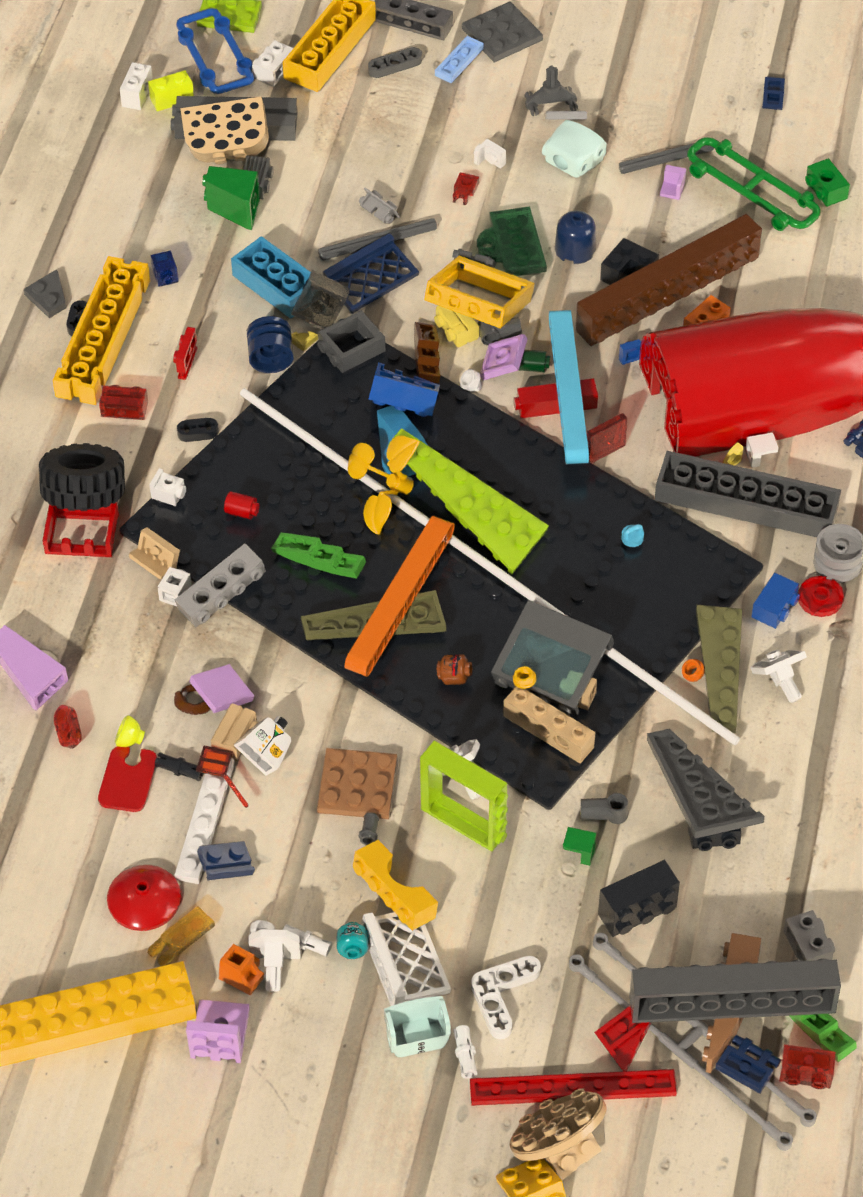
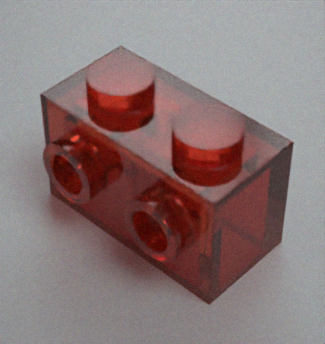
M784 1044L779 1081L792 1086L801 1084L815 1089H830L834 1075L836 1052Z

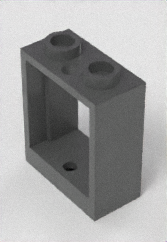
M362 310L319 331L318 347L320 351L326 353L334 367L337 366L342 373L386 351L385 336ZM357 330L366 342L343 353L334 341Z

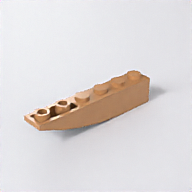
M732 933L730 942H725L723 957H727L726 963H721L726 965L744 962L758 963L761 938ZM744 1018L715 1019L714 1025L708 1026L706 1040H710V1046L704 1047L702 1058L703 1062H707V1073H711L714 1070L716 1063L728 1045L732 1043Z

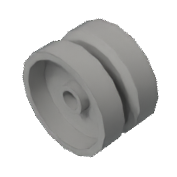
M846 524L829 525L822 529L816 541L813 559L815 570L821 576H825L826 579L831 581L833 579L840 583L857 577L863 566V534L858 529Z

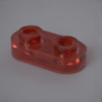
M59 706L54 714V724L59 743L63 747L73 749L82 739L77 714L73 707Z

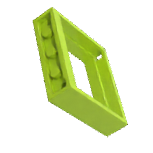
M434 740L420 757L421 810L493 852L498 844L504 843L507 837V783ZM442 773L489 800V821L443 794Z

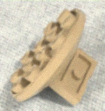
M578 1089L572 1094L555 1101L552 1099L545 1100L539 1105V1110L533 1114H527L519 1120L520 1125L514 1131L510 1140V1148L514 1156L524 1161L546 1158L548 1164L561 1180L565 1179L577 1170V1167L584 1162L586 1163L601 1151L592 1131L603 1120L607 1111L606 1104L599 1094L585 1092L584 1089Z

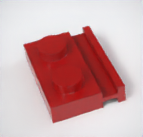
M187 327L185 334L180 336L179 350L175 351L173 362L176 363L177 372L179 373L178 379L182 380L187 379L198 346H196V328Z

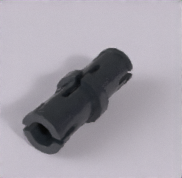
M159 752L155 760V767L171 771L176 776L183 775L200 781L202 778L199 776L203 777L204 774L196 772L198 765L186 762L185 758L182 757L174 758ZM203 766L199 767L200 771H204Z

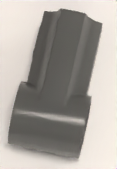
M512 318L502 328L482 321L477 323L479 325L481 341L484 345L497 342L502 338L522 334L520 318Z
M621 793L611 794L608 798L581 799V821L609 820L613 824H621L628 818V800Z

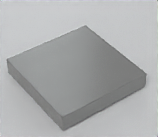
M546 111L545 119H587V112Z

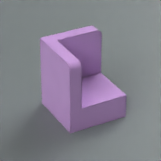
M666 165L660 196L680 200L686 179L685 168Z

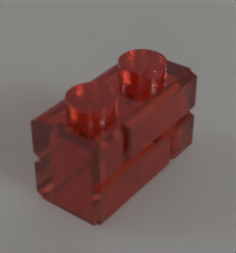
M119 385L103 386L99 403L101 417L145 420L148 405L147 389L138 386L132 388L120 387Z

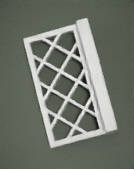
M373 912L363 915L361 925L368 930V949L391 1006L451 992V987L425 924L411 930L400 921L395 912L374 916ZM388 922L395 927L389 933L381 929L380 923ZM398 928L410 933L407 941L394 935ZM413 936L424 940L425 945L423 948L410 943ZM390 941L403 946L399 954L389 949ZM406 948L419 954L415 962L402 956ZM422 956L432 960L433 966L431 969L418 964ZM399 961L411 967L408 974L397 970L396 966ZM414 969L427 975L424 982L411 977ZM432 977L439 980L442 987L433 988L427 985V982ZM409 982L419 987V991L407 995L405 990L406 983Z

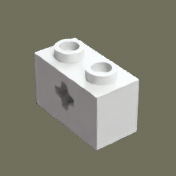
M132 62L120 87L122 107L142 109L149 93L148 81L153 80L150 65Z

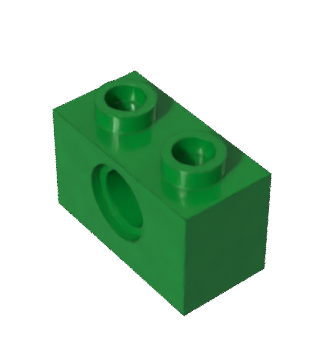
M829 158L807 166L806 184L813 189L817 198L826 207L848 199L850 184Z

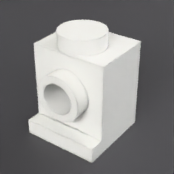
M160 468L149 484L152 499L176 506L179 499H182L186 493L184 479L164 473L163 469Z
M169 567L158 585L159 601L177 606L175 599L191 586L190 574L182 569Z

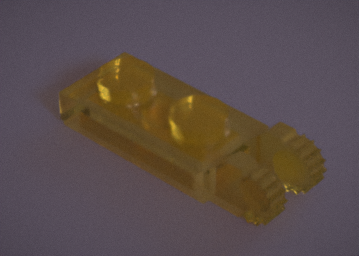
M199 906L195 907L161 934V937L148 948L147 953L153 957L163 951L167 945L169 949L157 960L160 966H165L176 955L178 956L212 929L215 923Z

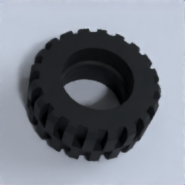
M74 443L68 446H59L57 449L53 448L46 452L39 461L40 494L51 506H57L59 509L87 511L89 509L98 510L101 507L106 508L111 503L115 504L124 494V459L116 450H112L108 446L103 447L100 444Z

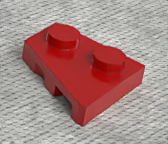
M629 1006L594 1033L622 1071H627L651 1023H632L631 1007Z

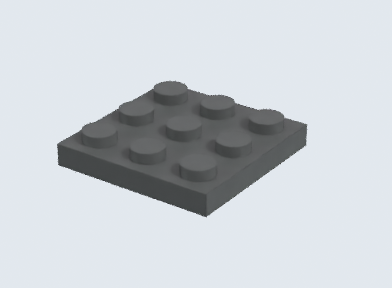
M511 1L462 23V30L469 37L484 43L482 51L494 63L543 41V34Z

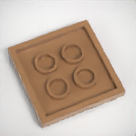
M326 748L317 812L364 817L366 813H375L379 816V819H389L397 754Z

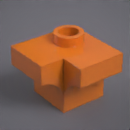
M233 944L220 959L219 979L251 995L264 979V972L258 968L260 966V959L247 950Z

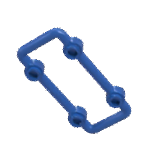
M206 9L183 16L177 20L178 41L189 49L200 70V82L203 86L209 87L210 91L214 94H222L250 85L254 81L252 61L243 56L229 30L230 20L222 16L217 9ZM213 16L215 19V30L219 34L224 35L237 60V71L239 74L246 76V78L216 86L215 72L212 69H207L193 42V30L185 27V24Z

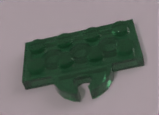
M530 206L489 212L492 227L485 229L479 234L477 238L478 254L490 256L495 262L502 263L504 272L514 276L547 272V265ZM489 244L491 247H483V245Z

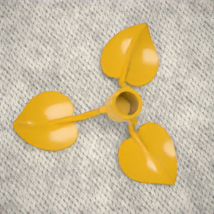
M401 435L396 436L390 442L386 456L389 460L387 465L393 474H388L370 465L375 457V453L369 444L359 443L355 445L350 454L348 473L352 478L357 480L363 478L367 469L386 477L387 486L391 489L379 492L378 496H370L365 504L364 520L368 528L375 534L380 535L381 529L391 512L392 502L388 495H398V492L408 494L413 488V479L400 471L406 466L419 445L420 441Z

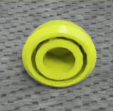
M127 715L119 726L115 744L119 747H129L135 743L140 745L145 731L141 730L139 723L133 717Z

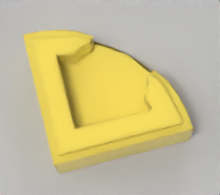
M308 331V333L294 332L291 334L292 344L302 351H305L318 340V334Z
M737 442L726 454L722 463L734 466L742 461L743 446Z

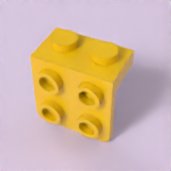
M545 1159L526 1161L496 1175L497 1183L508 1197H566L562 1180Z

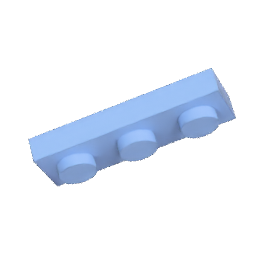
M466 36L435 69V76L452 83L484 49V43Z

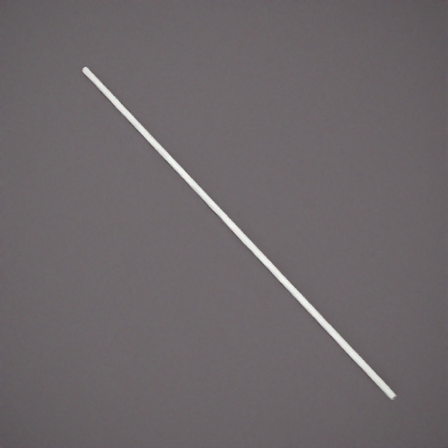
M246 388L241 390L240 395L348 471V460ZM367 474L359 479L377 493L389 490ZM388 495L394 505L426 526L430 518L397 495ZM452 535L448 542L518 593L530 601L565 615ZM614 648L611 651L605 650L604 653L724 739L734 746L738 744L740 737Z

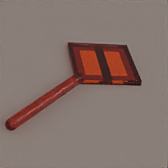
M203 746L196 772L223 777L243 806L247 808L249 806L227 775L233 751Z

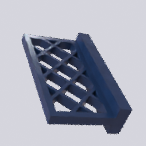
M390 233L323 271L321 283L326 289L330 288L352 314L419 275L418 269L395 245V238ZM393 251L398 260L385 259V256ZM373 262L382 264L381 270L369 269V265ZM384 264L396 266V272L383 271ZM398 268H408L411 272L407 275L398 273ZM356 272L365 273L364 280L352 278V274ZM367 274L380 276L379 282L367 281ZM382 276L394 278V282L391 284L381 283ZM346 282L348 283V289H340L335 284ZM351 283L363 285L362 292L350 290ZM365 286L378 288L374 294L364 293ZM348 297H361V301L353 305L348 300Z

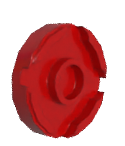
M813 576L806 579L801 584L798 592L800 594L799 605L805 612L813 616H831L842 607L844 598L842 587L837 581L826 579L825 576Z

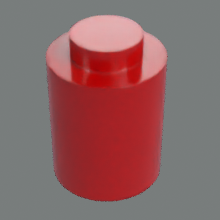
M230 491L225 500L224 512L252 519L253 516H257L260 504L257 503V498Z

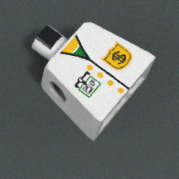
M277 716L274 721L267 717L252 727L234 746L266 776L279 768L291 743V737L284 732L288 723L280 716Z

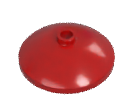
M137 865L124 870L112 881L107 893L108 909L115 921L128 929L136 931L153 930L163 926L174 917L181 901L180 887L175 877L167 870L154 865Z

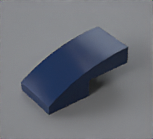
M765 77L763 109L782 110L785 78Z

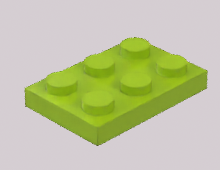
M203 0L200 11L210 8L217 9L222 16L230 20L229 30L254 33L262 8V1ZM211 16L198 20L197 27L214 28V17Z

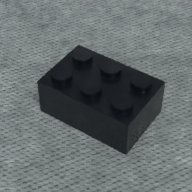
M664 859L600 889L598 915L612 937L619 934L624 935L640 924H648L661 914L671 913L677 907L680 882Z

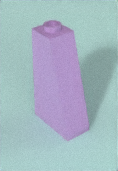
M6 625L0 629V665L31 707L37 711L68 681L66 667Z

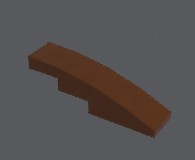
M415 322L414 324L417 377L433 383H439L441 377L438 351L440 341L436 324Z

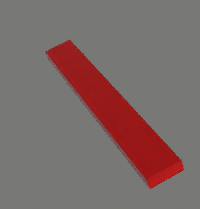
M674 1069L470 1078L471 1106L542 1103L548 1099L555 1101L572 1094L578 1089H584L585 1092H595L603 1100L672 1097L677 1094Z

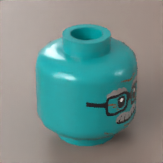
M348 922L342 925L336 935L338 953L347 959L363 957L369 948L368 930L357 922Z

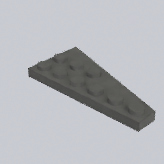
M671 729L647 733V742L695 839L764 823L765 816L760 811L756 812L750 807L751 803L747 799L740 798L734 792L735 788L712 767L708 768L698 754L694 755L688 750L687 744Z

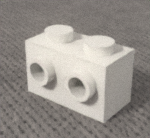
M274 40L270 46L265 48L259 58L254 60L252 65L254 78L274 87L284 76L283 60L293 48Z

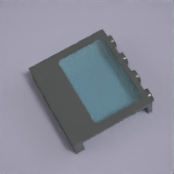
M528 600L491 674L497 685L503 688L508 686L515 688L513 675L516 669L523 666L529 667L536 674V683L532 687L526 688V690L545 702L558 707L557 709L567 715L572 713L578 716V704L605 650L611 651L614 640L611 634Z

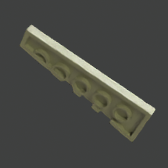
M436 590L417 594L394 635L446 631V623ZM380 601L301 616L306 640L359 637Z
M697 605L696 617L700 634L701 654L705 667L704 673L709 714L711 718L732 733H736L742 609Z

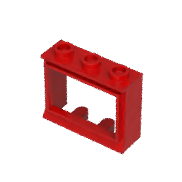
M117 502L115 504L111 503L106 508L101 507L98 510L89 509L87 511H69L68 509H59L57 506L49 504L42 540L45 554L112 557L119 517ZM57 518L109 521L106 546L94 545L91 539H85L84 545L72 544L69 538H63L61 543H53Z

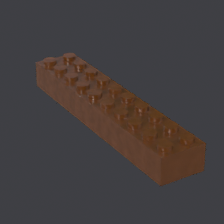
M745 214L577 302L576 332L590 346L601 343L615 333H620L632 324H637L647 316L654 315L664 307L671 306L681 298H685L713 281L721 279L728 273L738 270L745 264L755 261L759 258L762 228L748 214Z

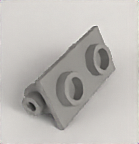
M366 187L364 188L367 194L359 199L362 208L371 214L377 208L374 216L385 224L392 223L394 215L400 218L395 204L389 200L387 202L382 200L383 197L377 191L373 190L371 192Z

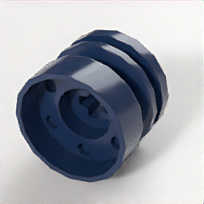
M265 316L255 319L249 324L246 331L250 365L255 370L263 373H277L288 368L294 360L291 327L288 322L280 317Z

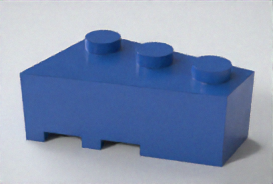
M378 362L369 400H373V403L377 405H392L400 411H415V414L419 416H432L440 385L414 376V378L402 376L403 371L396 369L394 373L384 369L385 364Z

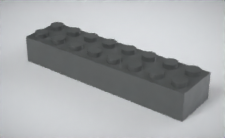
M666 451L655 489V501L817 537L821 530L827 526L834 525L841 495V489L671 451Z
M818 959L816 961L793 960L791 962L769 961L753 964L744 962L732 965L720 963L712 966L691 965L689 967H641L639 969H632L629 999L632 1023L836 1013L841 982L837 959Z

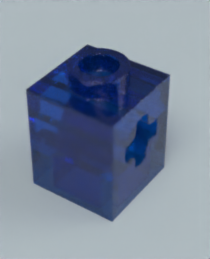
M171 250L150 255L152 270L158 287L179 282L177 266Z

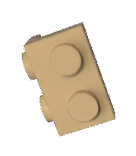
M146 527L141 530L138 548L129 552V558L158 579H163L169 567L177 568L180 550Z

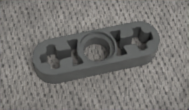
M410 47L372 59L368 63V73L373 78H381L416 67L422 63V51L419 48ZM392 61H399L400 63H399V64H391L390 62H392Z

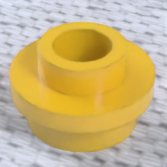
M519 667L513 675V683L521 689L532 687L536 683V674L529 667Z

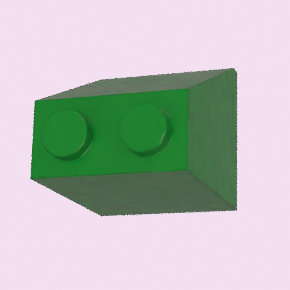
M209 166L207 174H204L202 179V185L205 186L204 201H207L208 210L248 230H252L260 202L258 171Z

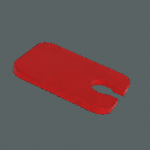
M117 746L113 748L99 791V804L104 808L129 812H139L144 809L156 768L155 760L157 755L155 752L141 749L140 763L130 766L125 763V759L130 753V747Z

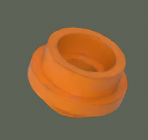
M698 659L687 660L682 666L683 677L689 682H696L704 675V664Z

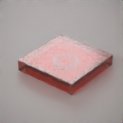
M624 413L587 431L590 463H594L625 446L627 417Z

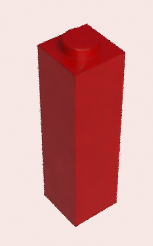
M594 378L580 380L583 410L597 409L598 392ZM556 383L517 388V397H514L513 401L515 410H519L520 418L560 414Z

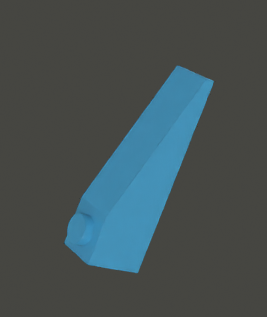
M389 406L377 410L382 467L386 473L393 474L387 465L389 460L386 453L389 442L401 428L426 445L427 443L403 411L395 409L394 406ZM407 464L400 471L407 476L416 474Z

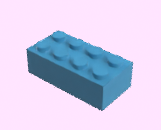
M262 236L231 258L232 276L290 319L321 296L320 279Z

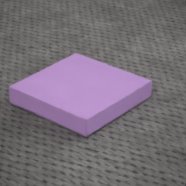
M521 334L490 343L480 377L483 380L518 371L528 338Z
M230 664L190 677L189 682L213 713L228 709L232 703L239 706L253 701V693Z

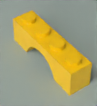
M379 840L356 850L353 862L355 873L368 883L370 889L383 899L385 905L398 915L402 923H405L411 930H414L436 918L438 901L423 886H404L394 881L389 875L393 854Z

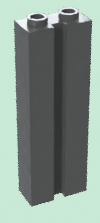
M177 96L176 104L172 105V116L174 118H171V131H174L175 139H185L180 108L254 97ZM262 97L269 134L268 140L295 141L298 114L297 98Z

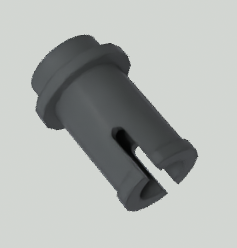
M366 813L364 815L363 827L358 836L360 842L365 845L376 841L378 838L376 830L379 816L377 814Z

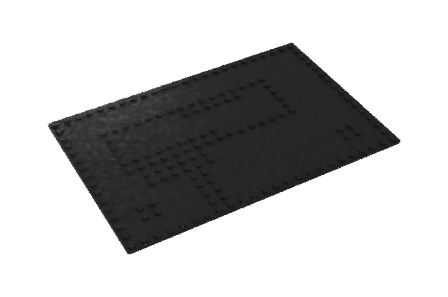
M357 330L334 341L343 353L366 342ZM317 341L258 398L346 460H349L355 445L359 443L369 444L375 453V457L370 465L385 472L382 467L377 410L392 405H377L373 403V400H369L375 372L379 362L385 364L384 369L395 373V370L398 369L403 371L402 376L414 378V376H417L416 362L413 358L385 343V352L342 373L337 366L334 367L327 354L320 351ZM442 375L440 382L435 383L440 385L432 416L424 417L415 414V411H403L421 433L429 447L549 525V527L511 575L507 572L508 568L500 560L497 561L493 557V553L485 545L482 546L478 542V537L469 528L466 529L445 507V503L438 496H434L428 485L423 480L420 481L416 474L408 476L413 479L411 492L408 494L398 492L397 496L428 518L435 516L454 523L453 535L568 617L611 634L614 640L612 648L662 683L700 642L696 617L697 605L730 608L763 570L761 562L590 462L566 464L563 446L471 392L464 390ZM252 403L175 475L184 479V486H186L185 496L179 499L176 506L151 498L119 529L122 536L136 545L139 543L141 530L148 527L180 550L176 569H182L189 573L191 580L195 583L243 544H246L262 560L266 572L263 573L259 580L249 584L241 594L234 596L228 601L229 605L449 747L454 745L460 746L468 740L477 739L480 747L472 761L547 810H551L656 692L653 687L604 653L592 678L597 679V688L589 710L578 707V716L572 713L568 715L595 732L594 748L581 764L504 717V700L514 688L509 686L503 688L494 682L491 671L528 599L449 543L419 593L436 590L446 623V631L393 635L368 677L345 669L347 655L358 637L306 640L301 616L380 601L425 526L392 503L391 512L381 529L380 535L372 532L364 520V507L370 496H378L379 493L359 479L352 478L348 471ZM367 469V475L391 490L387 486L386 477ZM231 491L257 498V503L260 504L257 516L247 519L225 513L224 504L228 493ZM627 525H642L644 531L642 544L637 547L626 546L621 540L623 528ZM281 532L320 538L322 544L342 547L344 553L364 556L366 564L356 579L303 565L274 553L271 548ZM221 585L220 587H218V589H221L226 585ZM523 629L502 668V672L513 677L516 669L519 667H529L536 674V683L533 686L562 698V692H559L562 679H567L570 671L584 673L591 657L573 649L537 664L526 647V641H529L527 637L531 635L535 639L542 637V635L528 629ZM444 655H465L473 667L472 676L468 677L465 684L445 685L441 679H438L437 663L441 661Z

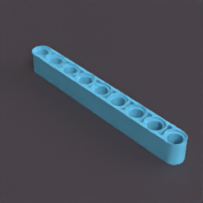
M571 310L549 311V328L566 464L589 463V450Z

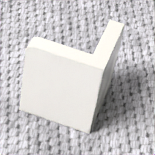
M773 433L747 437L745 451L751 468L760 466L761 455L778 452V445Z

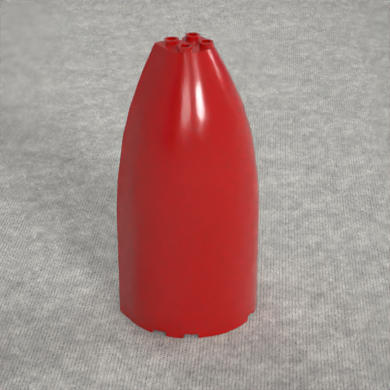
M827 308L777 309L751 312L646 333V336H643L641 340L639 365L651 396L660 394L661 384L667 399L664 429L673 452L697 457L727 451L737 442L746 447L747 437L773 433L775 440H781L831 425L863 411V314Z

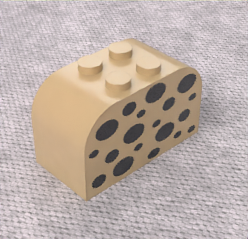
M262 97L180 108L185 141L192 155L199 161L206 163L215 162V164L227 163V160L231 159L244 161L247 155H258L267 146L269 134Z

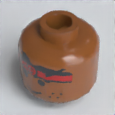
M462 654L444 655L441 661L437 663L438 679H441L445 685L465 684L468 677L472 676L473 673L472 663L468 662L466 656Z

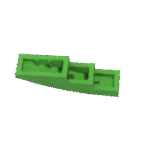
M281 532L271 548L274 553L303 565L356 579L366 564L364 556L344 553L342 547L322 544L320 538Z
M829 1014L789 1016L817 1045L837 1062L857 1049L856 1041L843 1032L838 1026V1021Z

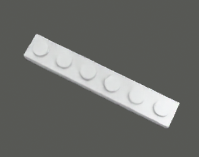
M231 758L226 777L205 774L175 872L176 880L195 884L200 882L203 867L197 850L199 846L211 845L234 768V758ZM223 766L222 772L208 769L206 772L224 775L227 766Z

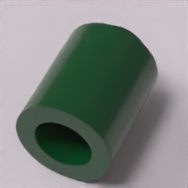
M524 350L519 371L545 373V368L549 369L550 356H546V351Z

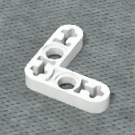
M525 956L477 972L472 977V992L491 1035L496 1039H505L512 1032V1020L500 992L532 982L540 976L541 965L534 956ZM529 965L530 968H533V972H529L528 969H525V966ZM516 968H518V973H520V977L517 976ZM502 972H509L513 975V978L509 981H503L499 978V975ZM479 981L487 984L488 993L484 994V989L482 985H479ZM493 1000L499 1006L495 1010H489L485 1007V1003ZM499 1016L500 1023L502 1024V1026L505 1025L504 1030H501L500 1027H497L496 1017Z

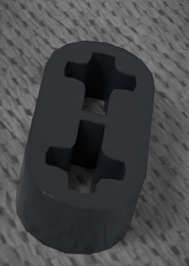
M75 301L70 307L66 322L67 332L70 336L73 335L76 329V324L79 322L86 307V301Z
M213 418L184 420L177 425L178 438L184 442L214 439L219 433L218 423Z

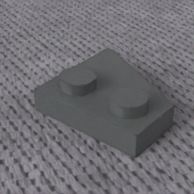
M57 270L23 289L24 295L48 318L66 309Z

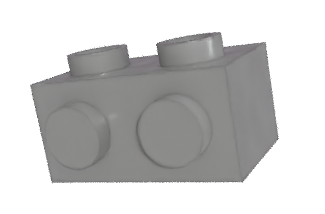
M813 910L785 920L784 933L798 960H832L833 953L835 952L834 943L831 938H827L824 932L823 921L821 918L816 917Z

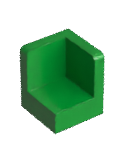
M568 827L563 849L581 853L580 864L590 866L596 845V833Z

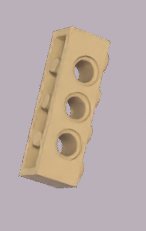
M515 687L505 698L504 717L581 764L593 750L595 742V732L528 690Z

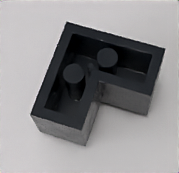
M623 238L601 263L600 280L611 285L659 260V254Z

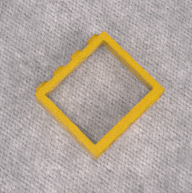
M458 256L428 280L424 300L502 328L531 302L535 283ZM460 263L464 264V269L461 268ZM459 279L511 298V300L502 307L448 286ZM495 310L501 311V314H496Z

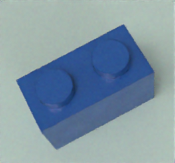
M774 572L753 604L752 618L776 629L780 622H785L791 605L795 606L800 597V594H798L799 583Z

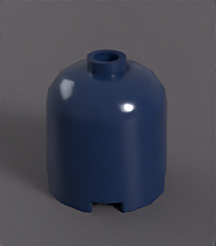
M569 211L562 215L557 223L556 255L562 261L567 259L573 261L574 264H581L591 260L596 250V225L594 219L583 211Z

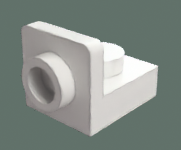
M486 139L482 144L476 146L474 150V163L479 165L486 159L490 164H494L501 169L506 164V150Z

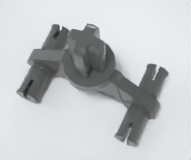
M553 65L546 69V80L543 82V87L534 94L529 91V93L526 92L524 95L526 98V108L530 110L532 116H534V113L535 116L539 114L538 104L565 101L571 111H573V108L574 111L578 109L576 94L572 92L571 87H563L558 81V69L553 67Z

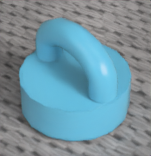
M627 525L623 528L621 540L626 546L637 547L642 544L644 539L642 525Z

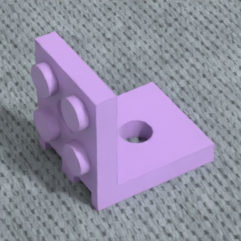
M199 999L196 1021H187L186 1027L190 1058L196 1059V1056H208L213 1061H221L222 1058L227 1060L235 1059L236 1063H241L250 1011L249 1004Z

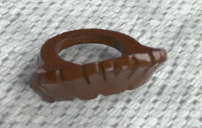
M192 684L185 686L181 692H175L174 704L181 712L201 715L210 711V707L204 700L198 704L187 702L186 695L196 691Z

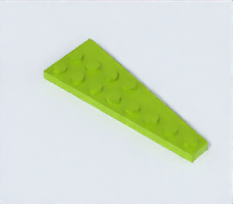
M402 428L394 436L395 438L396 436L403 435L420 441ZM420 441L407 463L416 473V477L428 485L431 493L434 496H438L445 503V507L466 529L469 528L478 537V542L482 546L485 545L493 553V557L497 561L500 560L508 568L507 572L511 575L548 530L549 525L422 441Z

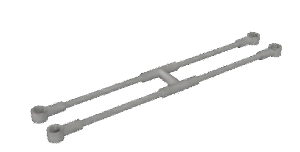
M595 934L593 938V947L595 949L603 950L631 972L632 969H637L622 956L620 951L608 942L606 934ZM597 940H603L604 943L600 944ZM575 954L570 957L569 968L571 971L580 972L590 982H594L624 1009L630 1006V1004L601 981L594 971L584 964V958L581 955ZM577 961V962H580L581 964H580V965H574L573 962ZM688 1020L687 1022L694 1029L679 1043L674 1041L665 1032L662 1033L651 1023L649 1030L659 1038L658 1040L689 1065V1067L695 1068L758 1122L762 1129L777 1141L776 1144L780 1150L786 1151L791 1148L793 1142L791 1134L781 1132L772 1123L766 1122L713 1075L707 1073L706 1069L698 1063L699 1061L686 1051L702 1035L707 1038L708 1026L701 1020ZM768 1081L766 1087L786 1103V1106L800 1117L803 1126L812 1127L815 1124L817 1115L814 1110L805 1109L795 1099L789 1098L772 1082ZM808 1115L811 1116L813 1119L807 1120L804 1118V1116ZM786 1139L789 1143L783 1144L780 1140Z

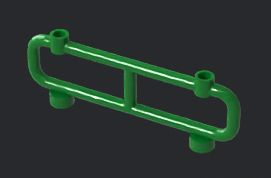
M710 137L701 138L687 151V157L693 163L689 167L693 177L700 179L706 173L715 177L774 215L771 219V224L778 231H783L789 225L796 229L808 228L821 214V209L813 201L814 196L810 191H805L801 194L733 151L732 143L727 139L719 142ZM703 146H712L720 156H728L756 174V176L743 186L697 157L695 153ZM764 179L797 200L800 207L811 209L812 214L804 221H798L751 190Z

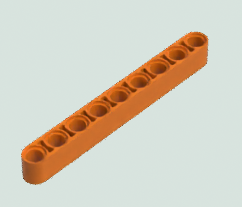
M435 516L429 519L348 653L345 669L366 677L370 675L450 541L455 528L454 523Z

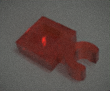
M459 173L454 184L453 203H456L457 199L462 198L463 205H467L468 195L474 196L477 189L479 176Z

